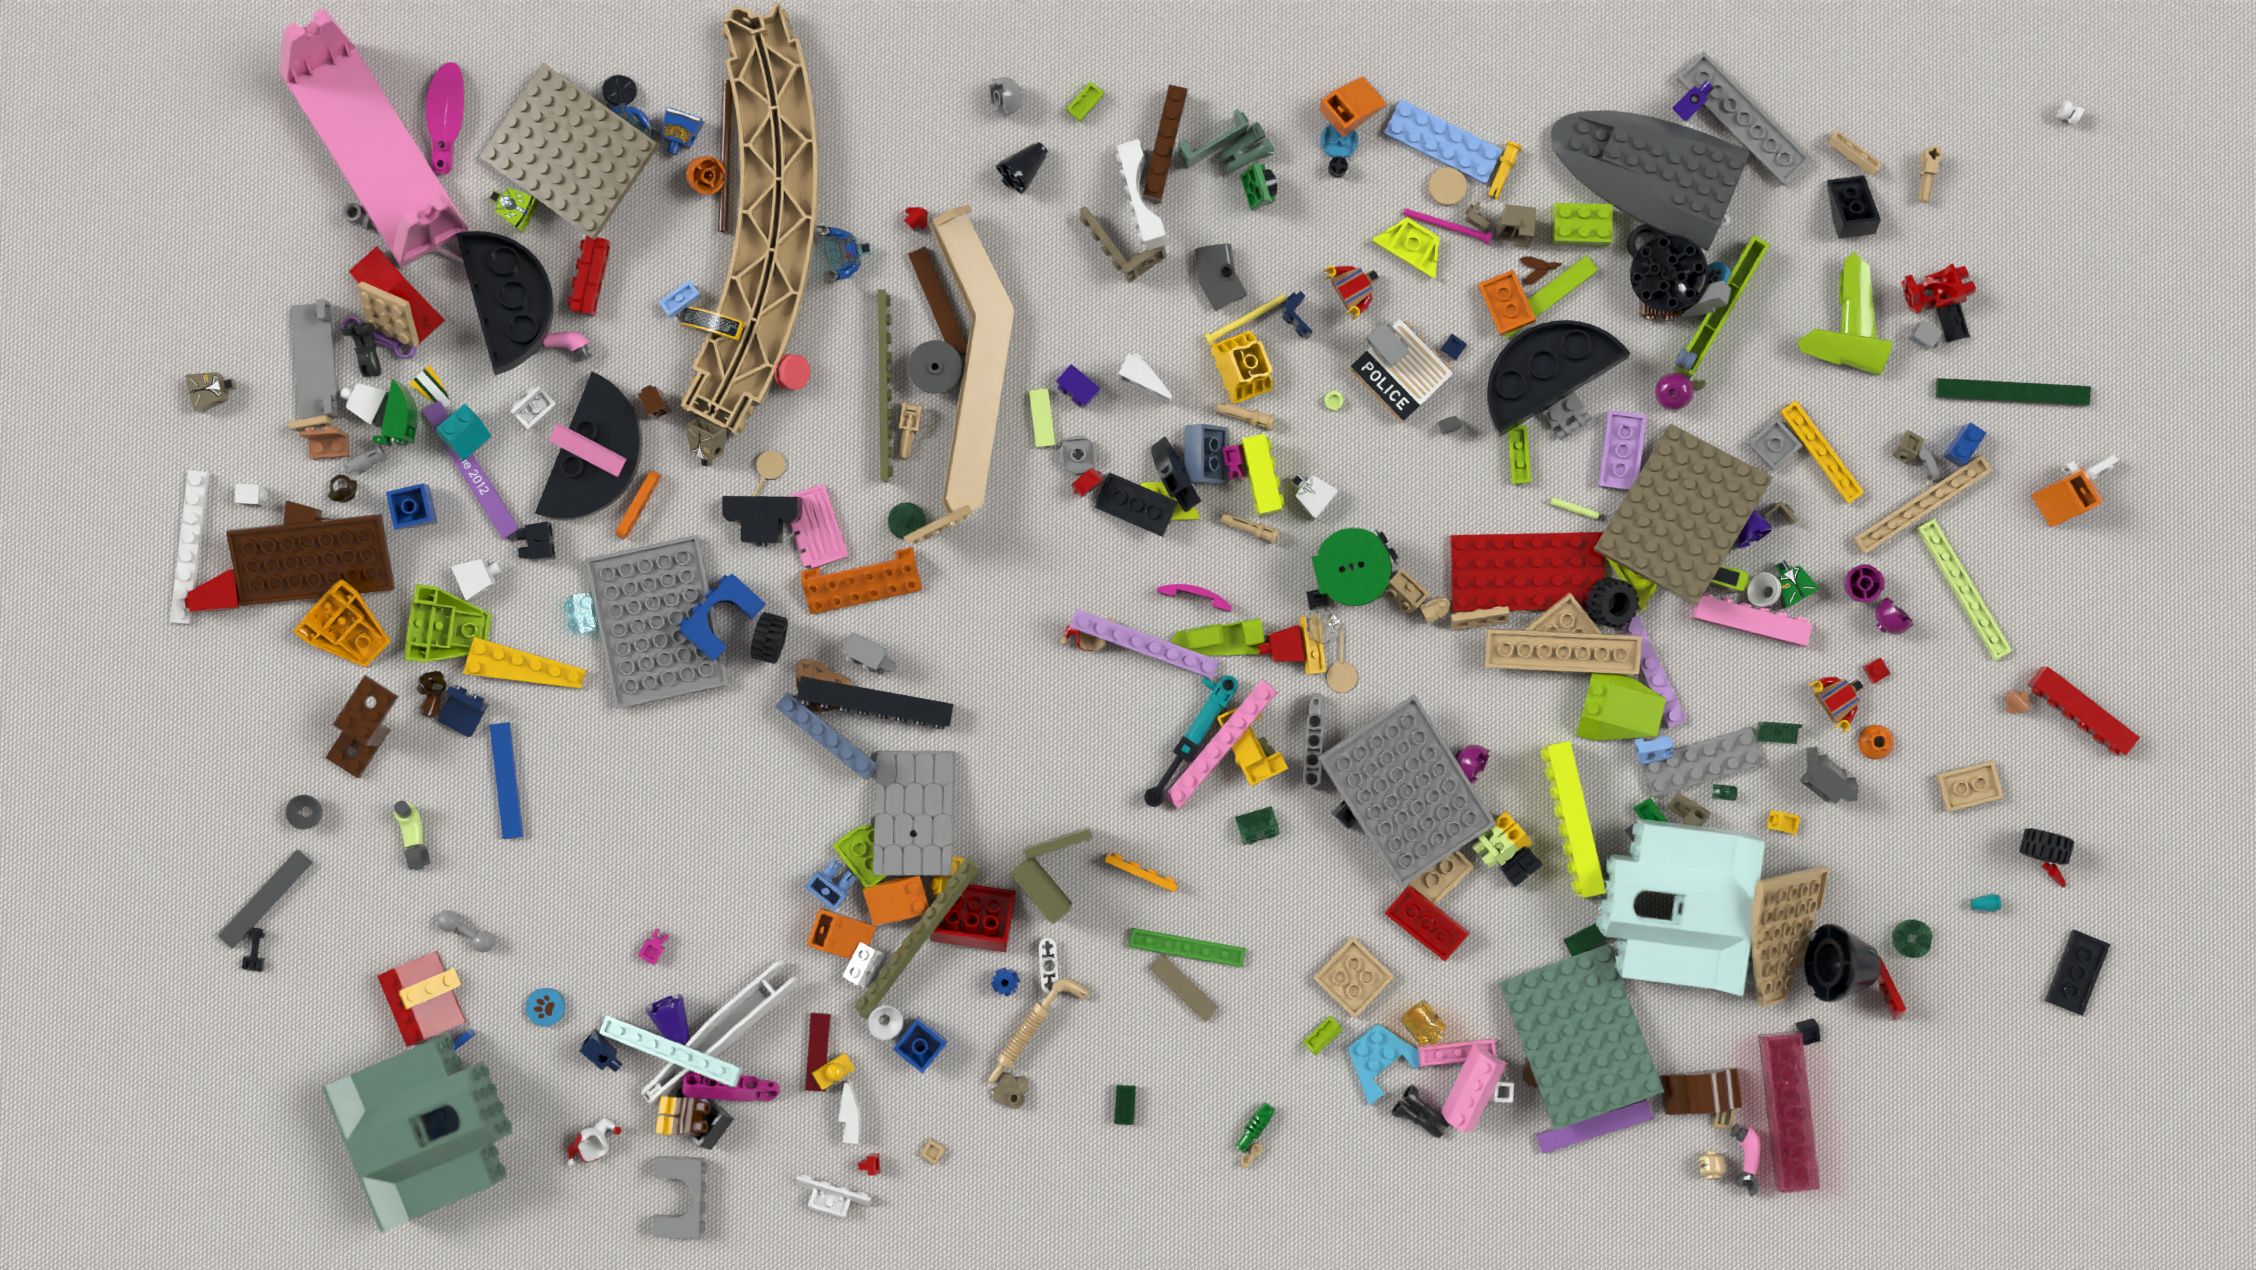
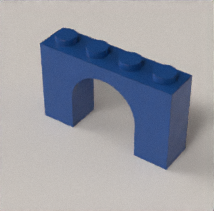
M732 573L729 576L725 574L718 582L720 586L716 590L712 588L705 596L707 600L703 604L699 602L692 610L694 614L690 618L685 617L679 624L681 628L678 632L712 662L726 649L727 645L710 631L707 625L708 610L717 603H731L752 620L766 605L764 601Z

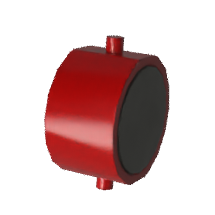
M1094 468L1086 471L1072 483L1073 493L1075 495L1078 494L1081 498L1088 495L1103 482L1100 476L1101 472H1096Z

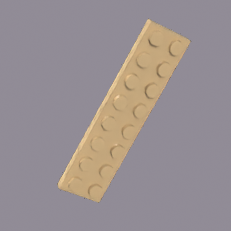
M1487 628L1484 667L1639 674L1642 636Z

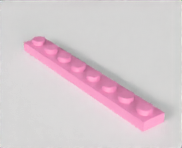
M1261 680L1167 792L1165 797L1180 809L1277 695L1278 691L1265 680Z

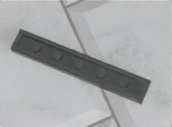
M296 850L221 931L218 937L231 949L235 948L307 870L312 862L301 851Z

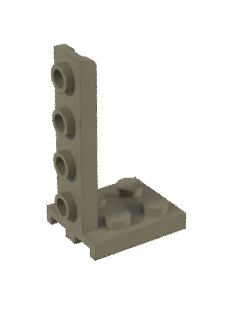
M1087 207L1080 209L1081 216L1079 218L1085 227L1089 226L1092 231L1090 233L1096 242L1099 240L1103 246L1101 248L1107 257L1110 255L1113 258L1112 264L1118 272L1121 270L1129 283L1167 257L1165 246H1161L1149 251L1146 249L1141 254L1137 253L1132 256L1130 262H1127Z

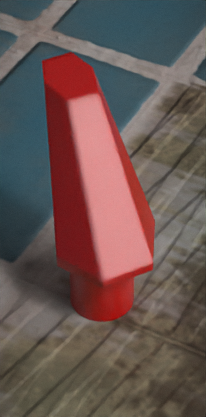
M2044 862L2042 868L2047 871L2049 877L2062 888L2066 887V881L2056 864Z

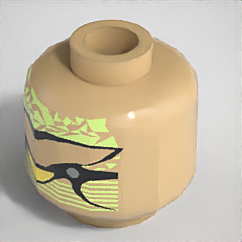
M1705 1151V1155L1700 1156V1174L1706 1180L1721 1179V1176L1725 1174L1724 1157L1717 1155V1151Z

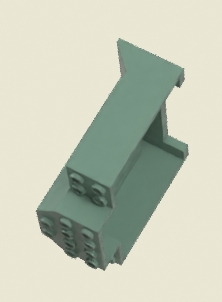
M449 1034L322 1087L380 1233L489 1188L507 1178L505 1166L501 1164L498 1157V1149L493 1143L512 1134V1124L506 1118L504 1105L497 1096V1088L491 1081L488 1066L482 1061L462 1069L461 1058L456 1054L454 1041L449 1037ZM445 1105L452 1106L460 1118L459 1129L430 1142L420 1116ZM415 1126L419 1127L422 1137H418Z

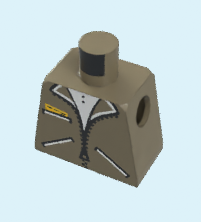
M217 372L185 375L193 410L197 412H204L227 402L228 396L226 391L236 389L233 378L224 380L222 374Z
M700 417L686 424L690 452L701 457V465L711 466L713 460L724 452L726 429Z

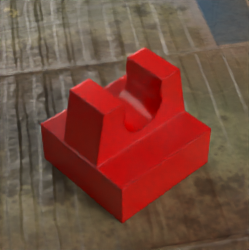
M872 1153L866 1156V1160L858 1162V1170H867L868 1176L879 1174L881 1172L879 1153Z

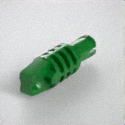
M1264 1102L1253 1114L1250 1121L1244 1127L1245 1133L1235 1145L1238 1150L1246 1153L1253 1140L1258 1139L1275 1111L1271 1105Z

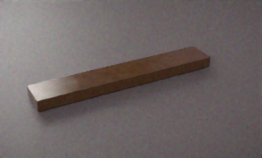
M926 247L908 253L944 341L954 347L959 356L966 354V341Z

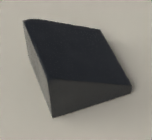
M1814 1018L1796 1023L1802 1046L1821 1041L1819 1026Z

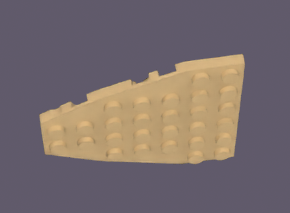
M1822 865L1757 882L1755 899L1752 905L1751 925L1753 975L1759 1006L1768 1007L1787 1000L1790 989L1795 982V978L1792 976L1796 966L1801 968L1809 940H1811L1808 933L1817 924V921L1813 919L1816 910H1821L1823 907L1829 867Z

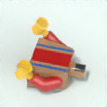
M1328 266L1322 270V272L1327 271L1329 274L1325 279L1332 278L1330 282L1346 307V314L1352 313L1354 317L1351 320L1354 321L1361 313L1367 310L1373 299L1372 293L1374 289L1371 284L1379 280V277L1375 270L1364 274L1361 268H1355L1354 266Z
M1834 676L1822 677L1817 681L1809 683L1808 686L1814 687L1812 694L1815 695L1832 722H1839L1835 725V728L1840 726L1842 728L1841 734L1848 731L1850 723L1857 712V704L1860 702L1856 693L1863 689L1861 682L1856 679L1849 684L1846 679H1839Z

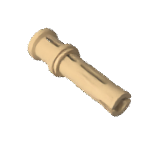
M1222 402L1218 403L1216 410L1217 414L1250 422L1254 427L1256 425L1262 426L1269 431L1275 414L1261 413L1257 409L1251 411Z
M1224 512L1220 522L1221 524L1253 534L1256 539L1261 538L1270 541L1273 545L1279 528H1270L1262 522L1259 524L1253 523Z

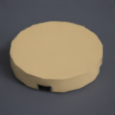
M1441 168L1430 178L1428 185L1429 194L1440 205H1454L1466 193V179L1455 168Z

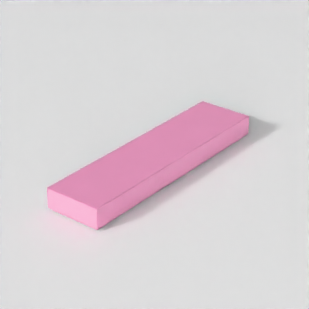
M559 423L555 425L549 439L550 442L617 477L620 475L627 460Z
M1495 1039L1418 1046L1419 1065L1429 1066L1465 1062L1474 1044L1496 1056Z

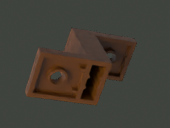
M364 675L333 723L335 727L342 730V733L325 758L356 778H360L391 730L384 726L382 722L399 696L372 678ZM371 696L376 700V704L372 708L367 706V699ZM352 746L356 747L358 751L355 757H351L348 753L349 748Z

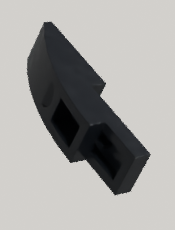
M1166 436L1151 447L1154 464L1171 498L1175 497L1186 513L1202 502V500L1184 474L1185 466Z

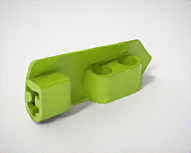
M1854 252L1844 259V268L1840 273L1839 304L1842 305L1841 333L1877 338L1870 265Z
M1816 328L1797 339L1800 352L1834 364L1841 365L1843 363L1877 376L1881 375L1893 346V342L1890 340Z
M1256 618L1225 625L1211 624L1176 631L1171 643L1205 656L1259 654L1258 644H1264L1265 639L1261 619Z

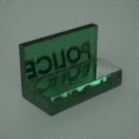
M1758 722L1757 741L1797 744L1798 728H1802V724Z

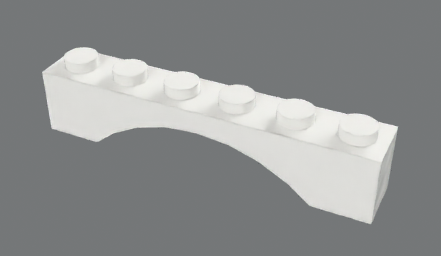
M1139 139L1118 145L1119 153L1116 154L1118 164L1123 166V169L1120 170L1123 181L1127 180L1128 185H1125L1127 196L1132 198V201H1129L1132 213L1135 212L1137 216L1133 219L1136 229L1140 228L1141 231L1138 234L1140 244H1145L1147 251L1168 245L1169 241L1162 219L1147 209L1141 200L1140 181L1147 165Z

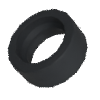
M1647 224L1638 226L1630 233L1627 239L1628 252L1634 258L1638 251L1635 246V239L1640 233L1649 232L1656 237L1664 235L1663 232Z

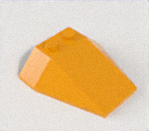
M343 579L336 582L319 599L292 631L307 644L363 667H367L391 642L358 591Z

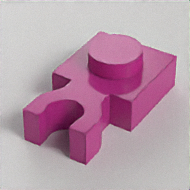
M1242 444L1222 447L1225 466H1230V479L1237 478L1236 471L1239 474V478L1245 477L1246 473L1242 467V464L1245 463Z
M658 928L653 933V940L647 939L638 954L640 958L653 965H656L665 949L661 944L670 936L666 933L664 938L660 939L658 937L660 929Z

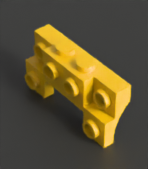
M1238 708L1217 717L1221 727L1225 725ZM1262 713L1255 719V721L1263 717ZM1251 725L1230 749H1233L1236 755L1234 757L1235 762L1242 768L1250 786H1255L1289 769L1280 751L1266 757Z

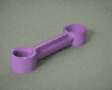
M347 317L342 322V327L347 326L351 321L363 322L355 317ZM376 330L374 331V341L395 350L398 356L409 359L416 354L417 348L412 347L409 354L402 355L400 353L402 342L392 337H387Z

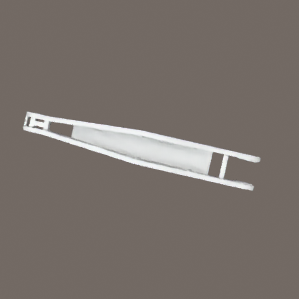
M783 960L775 962L714 1014L685 1046L712 1057L718 1056L799 983V979L797 977L789 979L776 991L769 983V980L783 969L785 962ZM764 985L772 994L767 999L759 990ZM669 1062L654 1080L642 1090L641 1094L650 1106L656 1105L660 1102L661 1096H667L683 1083V1078L687 1073L694 1071ZM674 1072H676V1073L678 1074V1075H676L673 1079H671L667 1084H665L664 1086H662V1084H663Z

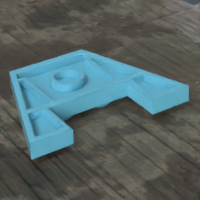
M1378 1023L1348 1047L1369 1106L1384 1095V1092L1372 1078L1402 1054L1414 1069L1420 1066L1418 1049Z

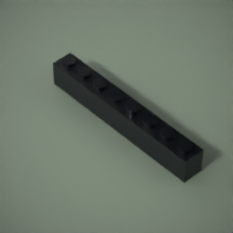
M800 676L796 699L800 700V704L811 706V703L815 702L819 703V707L830 709L831 705L838 706V711L850 712V709L858 710L857 714L866 716L871 712L876 713L877 718L888 719V716L896 717L895 721L905 723L907 719L915 720L914 724L926 726V723H932L933 728L943 730L945 726L950 727L954 705L952 703Z

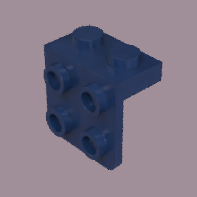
M1301 291L1297 294L1293 292L1286 299V305L1281 311L1283 314L1282 318L1286 323H1292L1296 327L1295 332L1301 338L1305 337L1308 339L1313 331L1294 312L1303 302L1305 295Z
M460 685L456 687L449 686L446 693L450 696L438 716V721L467 737H471L489 704L484 702V698L477 694L470 695L467 693V689Z

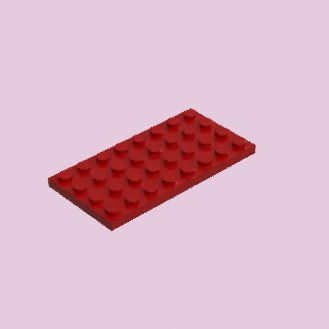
M1603 532L1450 535L1452 612H1468L1477 609L1488 610L1497 606L1508 607L1509 611L1548 610L1568 593H1571L1582 609H1586L1588 607V604H1585V600L1588 599L1586 595L1587 592L1591 591V585H1596L1595 582L1597 580H1602L1605 577V556L1594 551V547Z

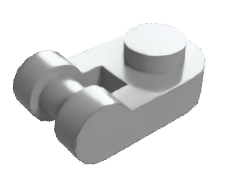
M1926 448L1920 449L1916 459L1920 460L1923 464L1924 469L1922 471L1927 480L1930 479L1932 482L1940 479L1939 470L1930 450Z

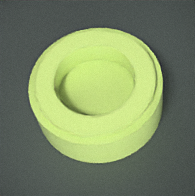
M1337 391L1329 392L1324 399L1326 408L1332 411L1340 409L1344 402L1342 394Z

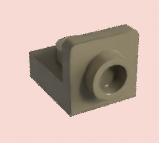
M1477 201L1475 205L1471 204L1466 210L1465 214L1468 216L1464 221L1479 231L1484 232L1490 222L1487 221V217L1483 214L1475 213L1481 204Z
M1907 430L1899 447L1892 456L1901 462L1910 464L1918 456L1924 439Z

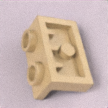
M1403 568L1390 580L1391 583L1385 592L1389 598L1393 599L1409 615L1430 594Z

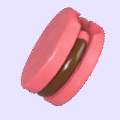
M782 355L775 365L774 379L778 386L783 389L799 390L807 384L810 377V367L807 360L801 355Z

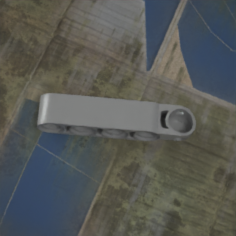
M1313 693L1308 702V716L1305 720L1302 780L1304 785L1310 788L1317 787L1321 781L1322 765L1318 760L1313 766L1307 761L1311 754L1317 757L1320 756L1323 749L1324 698L1320 693ZM1314 700H1317V701H1318V704H1317V705H1315V704L1313 703ZM1312 716H1317L1320 720L1317 727L1310 725L1309 721ZM1312 735L1317 736L1319 739L1316 746L1309 744L1308 740ZM1309 774H1314L1317 778L1316 783L1313 785L1307 783L1306 778Z

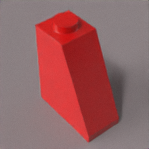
M233 569L187 592L188 597H185V607L191 613L240 609Z

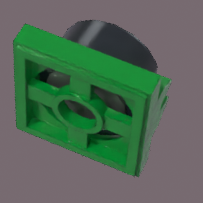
M1260 162L1254 163L1240 175L1251 211L1275 201L1278 190L1276 177L1272 170L1265 168L1264 164H1260Z

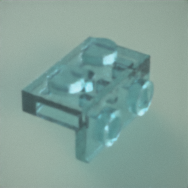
M592 592L567 597L564 605L566 612L569 614L570 620L568 625L573 635L599 630Z

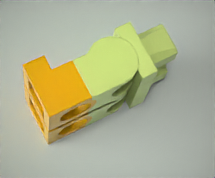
M1506 811L1495 820L1496 824L1477 836L1479 840L1472 846L1479 857L1487 850L1489 851V853L1481 858L1489 868L1496 863H1499L1501 866L1504 865L1505 861L1509 860L1523 846L1527 848L1533 844L1527 834Z

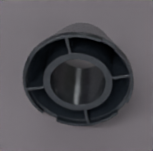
M1825 924L1815 931L1817 934L1808 943L1804 959V969L1807 984L1812 986L1815 992L1813 995L1823 1002H1836L1866 989L1876 982L1880 972V959L1873 946L1836 924Z

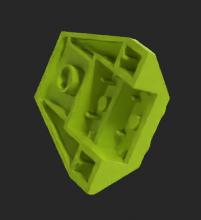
M416 583L409 614L405 642V660L425 663L469 655L474 637L488 641L491 613L436 586Z
M1592 672L1576 736L1594 741L1657 737L1666 699L1627 674Z

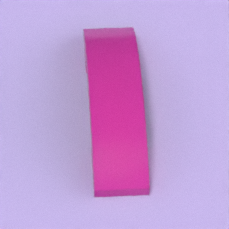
M1170 584L1157 588L1156 593L1175 597L1178 590L1213 599V608L1231 612L1232 609L1229 603L1219 595L1202 587L1188 584Z

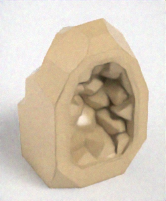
M1437 597L1418 607L1425 623L1428 624L1448 613L1450 608L1448 598Z

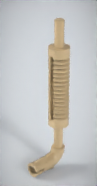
M1067 978L1056 981L1042 1003H1035L1032 1008L1033 1010H1030L1022 1025L1019 1026L1020 1028L1017 1029L1018 1031L1015 1032L1016 1034H1013L1003 1052L998 1055L997 1060L999 1064L988 1080L994 1084L1005 1067L1011 1069L1015 1063L1014 1060H1017L1023 1048H1026L1025 1045H1028L1027 1042H1030L1029 1039H1032L1031 1036H1034L1033 1033H1036L1040 1024H1043L1042 1021H1045L1044 1018H1047L1050 1014L1048 1007L1059 992H1071L1084 1001L1087 999L1084 995L1089 996L1090 990L1078 984L1075 979Z

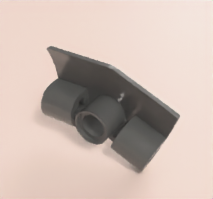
M1217 244L1195 249L1199 284L1215 312L1231 302H1237L1248 295L1234 269L1232 244ZM1225 269L1230 270L1232 274L1228 278L1221 275V272Z

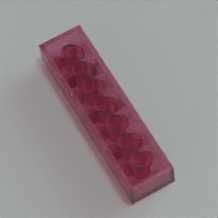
M1799 1031L1759 1034L1758 1039L1776 1190L1781 1193L1820 1189L1802 1033Z

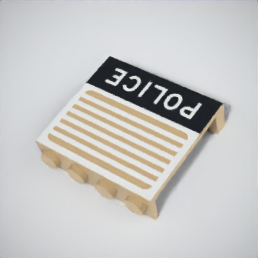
M1399 319L1393 325V328L1396 330L1395 335L1399 339L1402 338L1408 344V354L1389 368L1373 348L1370 347L1350 366L1349 370L1403 423L1453 373L1451 372V366L1445 361L1442 363L1438 358V353L1433 348L1429 349L1424 344L1425 340L1419 334L1415 335L1411 331V325L1407 321Z

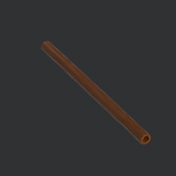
M723 80L720 162L724 166L725 174H723L721 182L724 181V184L719 190L718 232H727L732 107L730 80Z

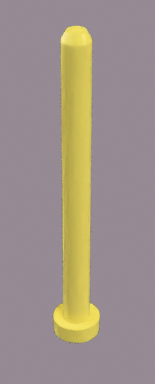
M1282 294L1212 334L1207 332L1204 334L1206 342L1209 346L1213 345L1214 341L1286 302L1287 296Z

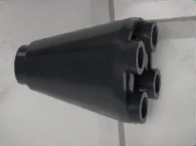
M1037 142L1000 161L996 165V169L1003 177L1001 179L1002 183L1006 187H1013L1018 193L1023 194L1044 162L1048 153L1047 148L1042 143Z

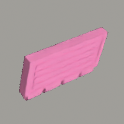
M825 484L789 495L788 497L802 498V517L797 523L789 524L792 533L800 531V534L794 536L798 551L806 549L805 553L799 554L803 567L811 565L813 569L849 557Z

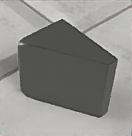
M1451 416L1438 422L1442 435L1459 430L1463 426L1457 416Z

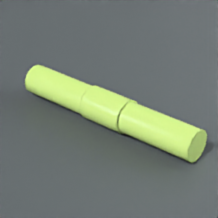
M1552 497L1550 505L1596 520L1600 514L1599 512Z

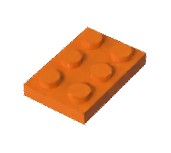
M1514 269L1478 284V288L1500 336L1536 322V318Z

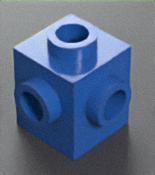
M1006 967L995 971L996 975L992 977L994 981H991L994 992H999V995L1004 994L1005 997L1016 993L1015 989L1018 988V983L1020 982L1017 972H1013L1011 968L1007 970ZM1007 979L1009 982L1008 986H1003L1001 981Z

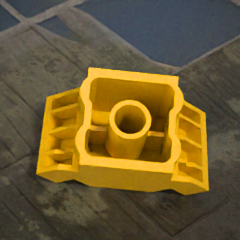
M1250 330L1211 345V355L1216 358V367L1222 377L1224 388L1229 392V400L1234 405L1273 390V380L1270 375L1273 372L1262 342L1257 341L1256 336Z

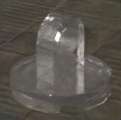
M1329 606L1314 608L1306 619L1307 633L1312 640L1319 644L1334 642L1338 639L1343 627L1341 617L1336 610Z

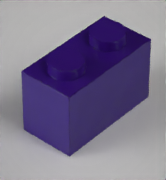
M1072 364L1056 381L1059 385L1057 389L1064 395L1068 393L1072 396V402L1078 407L1083 406L1086 408L1100 392V388Z

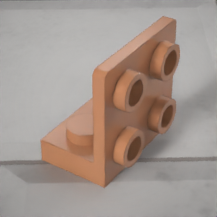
M335 426L324 427V430L305 428V431L299 432V436L308 439L310 459L350 457L349 434L343 432L342 429H336Z

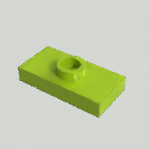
M1090 81L1066 108V111L1081 123L1105 93Z
M1330 1015L1303 1043L1317 1056L1344 1029Z

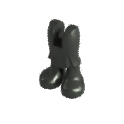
M373 322L357 323L340 328L342 335L351 336L355 342L356 347L354 350L357 355L361 375L363 377L380 376L382 370L376 352L377 345L374 341Z
M1411 1084L1405 1090L1402 1098L1419 1110L1416 1113L1406 1103L1399 1100L1393 1107L1391 1115L1397 1118L1406 1117L1413 1121V1124L1421 1126L1432 1136L1441 1138L1443 1133L1431 1124L1435 1119L1447 1128L1450 1124L1440 1112L1433 1109L1429 1103L1421 1100L1418 1096V1089Z

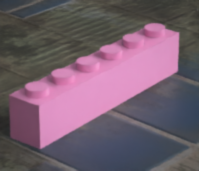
M1704 593L1698 605H1694L1692 619L1801 647L1808 645L1812 623H1808L1806 618L1796 617V619L1788 618L1789 614L1782 612L1773 614L1767 608L1759 607L1758 610L1751 608L1752 605L1740 602V605L1734 604L1732 599H1714V595Z

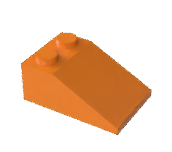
M905 875L862 889L873 926L913 918L925 914L929 908L920 875Z

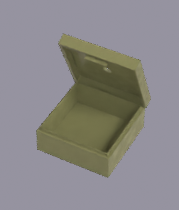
M1090 826L1026 846L1023 850L1026 859L1010 873L1052 925L1070 911L1072 902L1034 857L1085 840L1089 842V839H1092Z

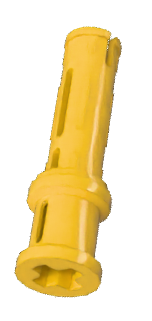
M1511 141L1506 142V150L1503 156H1500V167L1487 195L1492 198L1496 191L1493 198L1495 200H1499L1510 169L1516 165V157L1518 152L1522 150L1521 145Z

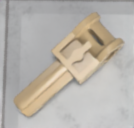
M1930 146L1920 156L1922 163L1920 176H1922L1918 201L1922 203L1930 201L1933 178L1937 174L1938 164L1943 156L1942 149L1938 146Z
M906 401L903 402L899 429H903L899 457H910L914 431L919 432L923 404L918 406L907 404Z

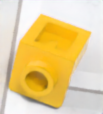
M1770 810L1767 829L1797 835L1801 816Z

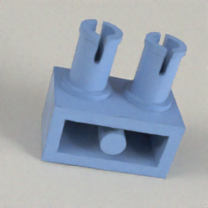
M834 858L823 872L817 871L805 885V888L833 911H836L849 896L847 890L857 880V877L853 875L848 881V878L853 873L847 871L838 884L832 882V878L842 867Z

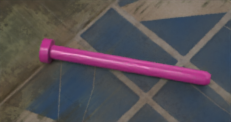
M1407 208L1402 213L1404 216L1484 240V244L1489 245L1493 233L1490 231L1487 233L1477 231Z

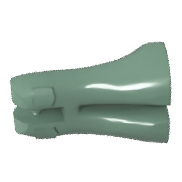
M1255 122L1238 141L1217 156L1220 163L1234 156L1235 160L1224 167L1226 173H1231L1252 161L1276 153L1268 138L1251 150L1242 153V151L1266 137L1264 130L1258 122Z

